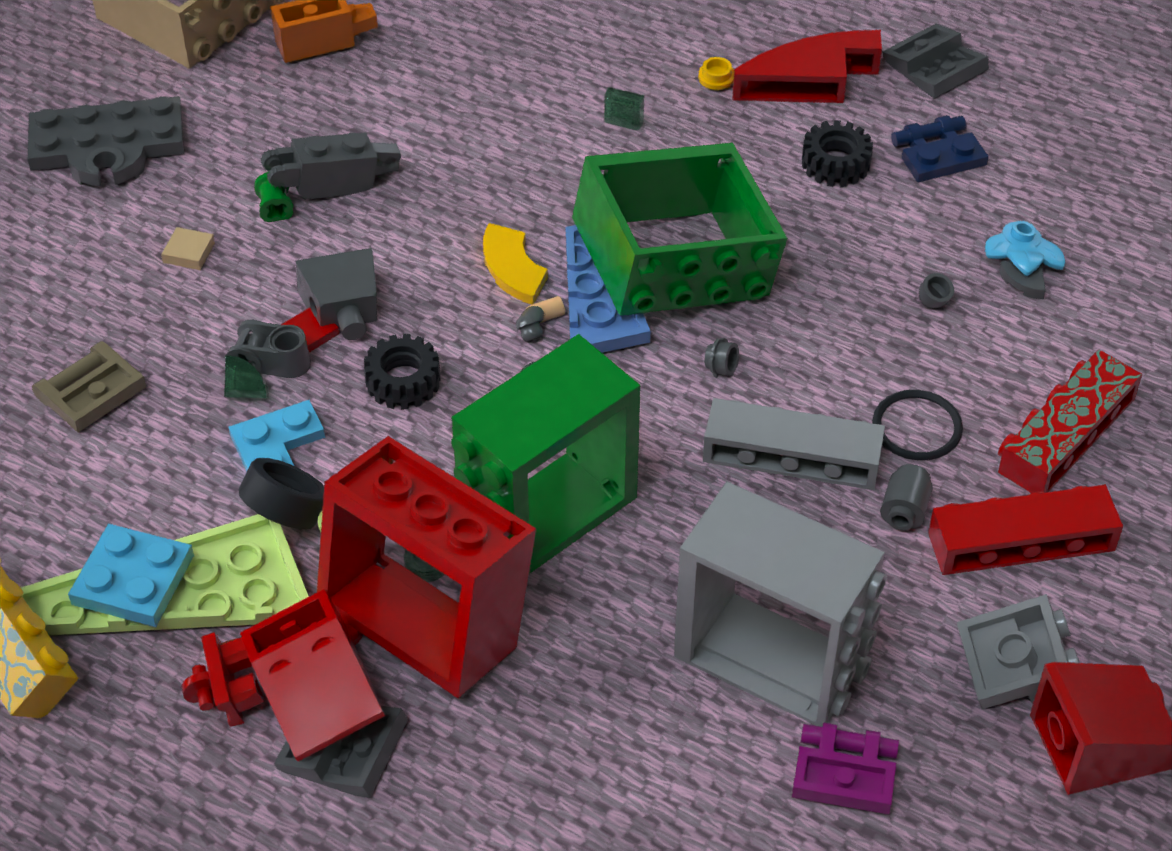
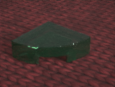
M225 355L224 397L268 399V387L260 372L251 363L242 358Z

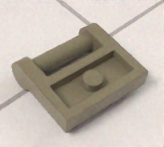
M103 341L90 348L91 353L49 380L42 378L32 385L34 395L45 406H49L76 432H80L146 388L144 376Z

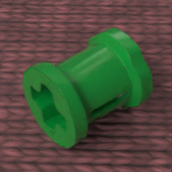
M269 172L263 173L254 183L255 193L261 199L259 204L260 217L265 222L290 219L293 215L294 206L292 200L287 196L289 187L281 186L280 188H275V186H271L267 178Z

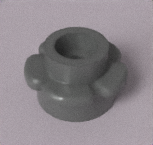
M726 338L716 339L714 344L708 345L705 352V366L707 369H710L715 378L718 375L732 376L739 363L738 345L728 342Z

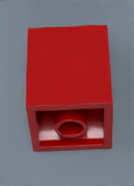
M1051 662L1044 665L1030 716L1068 795L1172 769V719L1164 706L1161 688L1156 682L1151 681L1144 666Z

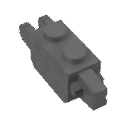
M365 132L295 138L291 140V147L277 148L276 150L273 148L272 150L268 149L260 159L263 168L269 172L267 178L271 186H275V188H280L281 186L296 187L298 194L304 199L345 196L370 190L373 187L376 175L398 171L401 153L396 143H371Z

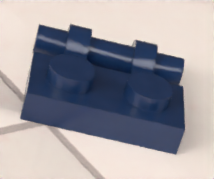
M945 115L937 117L933 123L921 126L918 123L905 125L903 130L892 132L891 134L894 147L907 144L910 146L903 149L901 158L917 183L987 166L989 156L972 132L957 135L956 132L966 130V120L963 116L951 118ZM935 137H940L941 139L930 143L925 141Z

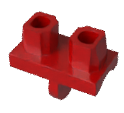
M215 632L202 636L208 672L205 665L194 666L192 668L193 675L186 678L182 683L183 697L191 703L199 702V707L202 711H208L214 707V698L217 709L226 712L230 727L245 724L242 712L265 701L262 688L254 673L237 679L234 677L235 672L252 667L242 637L221 643Z

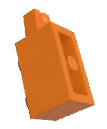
M296 0L270 6L275 42L285 63L354 47V36L378 27L377 15L371 3L355 5L347 4L346 0Z

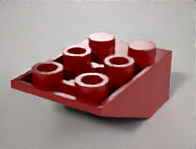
M325 588L240 632L253 669L297 762L385 716L347 625Z

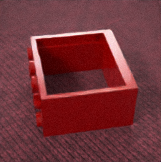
M387 436L324 483L317 592L325 588L344 622L456 698H460L517 648L536 528ZM386 536L461 585L459 602L385 555ZM378 562L379 564H381V565L384 566L385 568H384V569L381 568V567L378 566L376 563Z

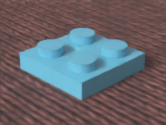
M108 524L68 593L71 605L156 627L194 557L192 545Z

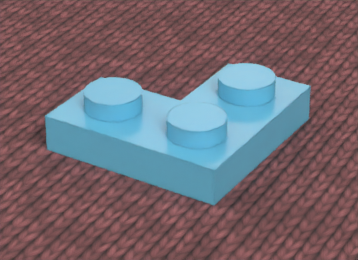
M310 400L228 427L231 439L246 471L251 462L256 458H271L294 466L287 452L288 450L325 438L324 428Z

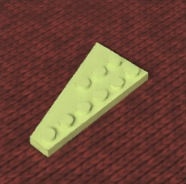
M259 514L175 540L192 545L194 557L156 627L71 605L68 593L82 569L21 587L23 591L22 597L30 609L43 619L48 635L255 625L309 596L281 525Z

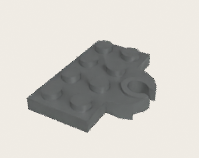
M160 96L149 100L118 101L112 104L81 105L75 108L43 109L38 112H29L27 159L30 171L69 167L72 178L81 186L84 183L92 186H101L102 180L99 170L105 167H111L114 182L119 184L130 178L137 179L144 171L146 158L184 154L180 96Z

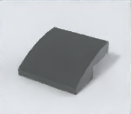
M934 24L882 51L883 59L890 66L933 98L948 92L989 69L988 56L963 47L960 32L939 24Z
M381 706L385 714L384 717L299 762L295 759L286 740L274 765L277 770L354 796L370 798L408 718L402 708Z

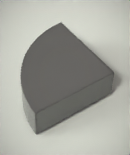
M1001 261L1000 275L1007 284L1010 283L1015 288L1023 291V295L1027 297L1044 299L1046 290L1042 264L1032 274L1025 276L1011 261Z

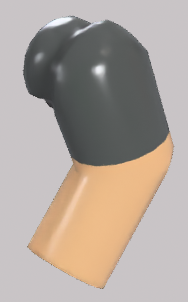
M559 296L532 304L524 310L516 321V328L521 331V337L524 341L528 342L543 335V329L539 323L565 315V307Z

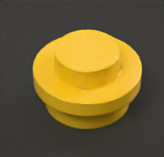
M711 57L705 60L699 69L698 80L708 89L723 90L733 84L734 69L730 61L725 58Z

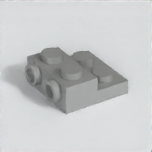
M1046 594L957 622L977 698L982 709L1025 696H1029L1033 704L1045 664L1051 662L1080 663L1075 648L1066 650L1062 638L1071 636L1063 610L1053 611Z

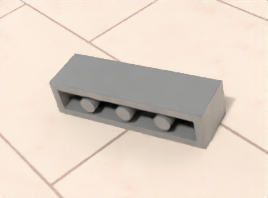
M713 398L704 436L703 462L875 490L885 425L786 410L779 407L743 403L736 400Z

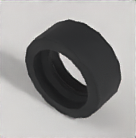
M256 458L253 460L238 489L239 497L248 507L259 515L290 528L299 530L313 528L317 524L318 516L323 510L324 485L309 473L283 461L271 458Z

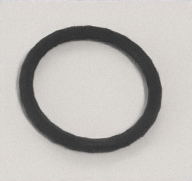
M919 389L904 390L887 396L879 403L874 411L873 424L882 425L881 419L886 408L892 403L906 398H922L935 402L943 407L953 420L954 432L950 441L943 447L929 452H914L898 447L884 433L882 445L898 456L912 460L940 458L950 453L962 438V419L957 409L940 395Z

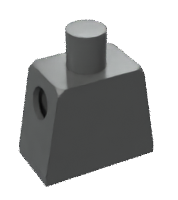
M367 248L296 260L298 294L306 308L310 307L320 326L335 323L341 329L343 337L347 340H357L363 337L367 331L365 323L377 321V293L372 249Z

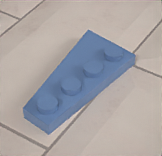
M576 225L566 227L570 339L580 334L601 353L650 343L651 331L644 314L619 315Z

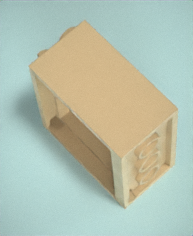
M93 0L97 19L190 69L199 61L206 60L223 43L233 40L236 34L247 25L257 22L261 15L270 9V6L279 5L284 0H188L179 7L167 0Z

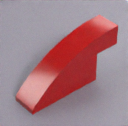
M853 30L806 37L761 53L734 69L732 101L844 103L847 74L879 75L882 54L881 30Z

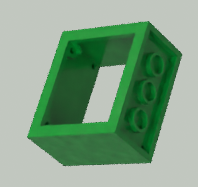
M577 334L451 417L453 432L451 444L454 449L455 468L453 472L455 478L536 528L529 574L637 498L640 384L580 334ZM566 448V454L528 479V473Z

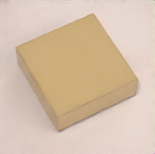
M176 227L161 254L163 263L201 270L215 244L214 235Z

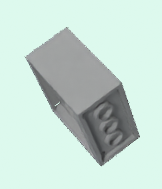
M726 481L680 547L674 657L815 726L822 727L823 722L828 723L833 714L837 716L843 715L851 698V693L848 692L849 687L853 681L861 684L869 671L872 658L867 655L877 635V631L872 630V627L877 621L882 608V604L877 602V599L882 593L887 580V575L881 572L885 552ZM737 580L831 624L829 638L734 594L735 581Z

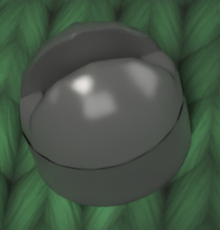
M940 273L928 275L919 287L920 301L927 308L931 309L945 306L954 295L953 283L947 276Z

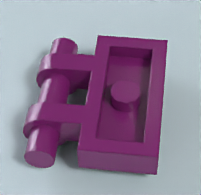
M823 722L822 727L803 724L800 743L818 745L819 749L799 747L792 798L889 815L897 763L879 760L877 757L896 759L899 740L880 737L881 732L866 730L865 734L837 730L836 724ZM834 748L862 753V756L834 752Z

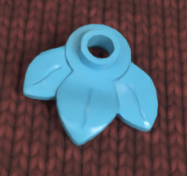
M1026 221L1006 224L1002 233L990 237L985 244L987 258L1003 259L1008 257L1025 276L1032 274L1042 263L1058 270H1062L1065 265V257L1061 249L1054 243L1042 238L1040 232L1031 223Z

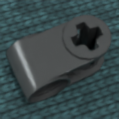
M254 319L242 321L237 330L239 338L235 346L230 347L226 354V361L233 370L251 374L261 373L284 378H296L307 373L311 366L306 336L300 327L265 323Z

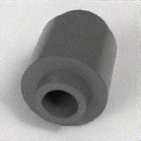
M906 464L900 466L890 476L880 513L882 518L895 529H916L924 522L933 490L930 474L924 468L914 464Z

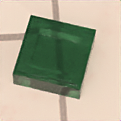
M608 87L604 95L605 123L636 131L640 130L644 122V95Z

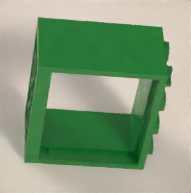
M733 142L585 156L572 219L620 316L757 300L770 295L788 238ZM712 213L725 239L640 248L627 222Z

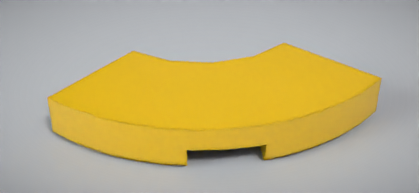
M488 223L483 237L485 266H487L495 279V283L502 290L518 300L531 305L534 304L548 279V269L535 264L526 255L524 250L526 242L525 232Z

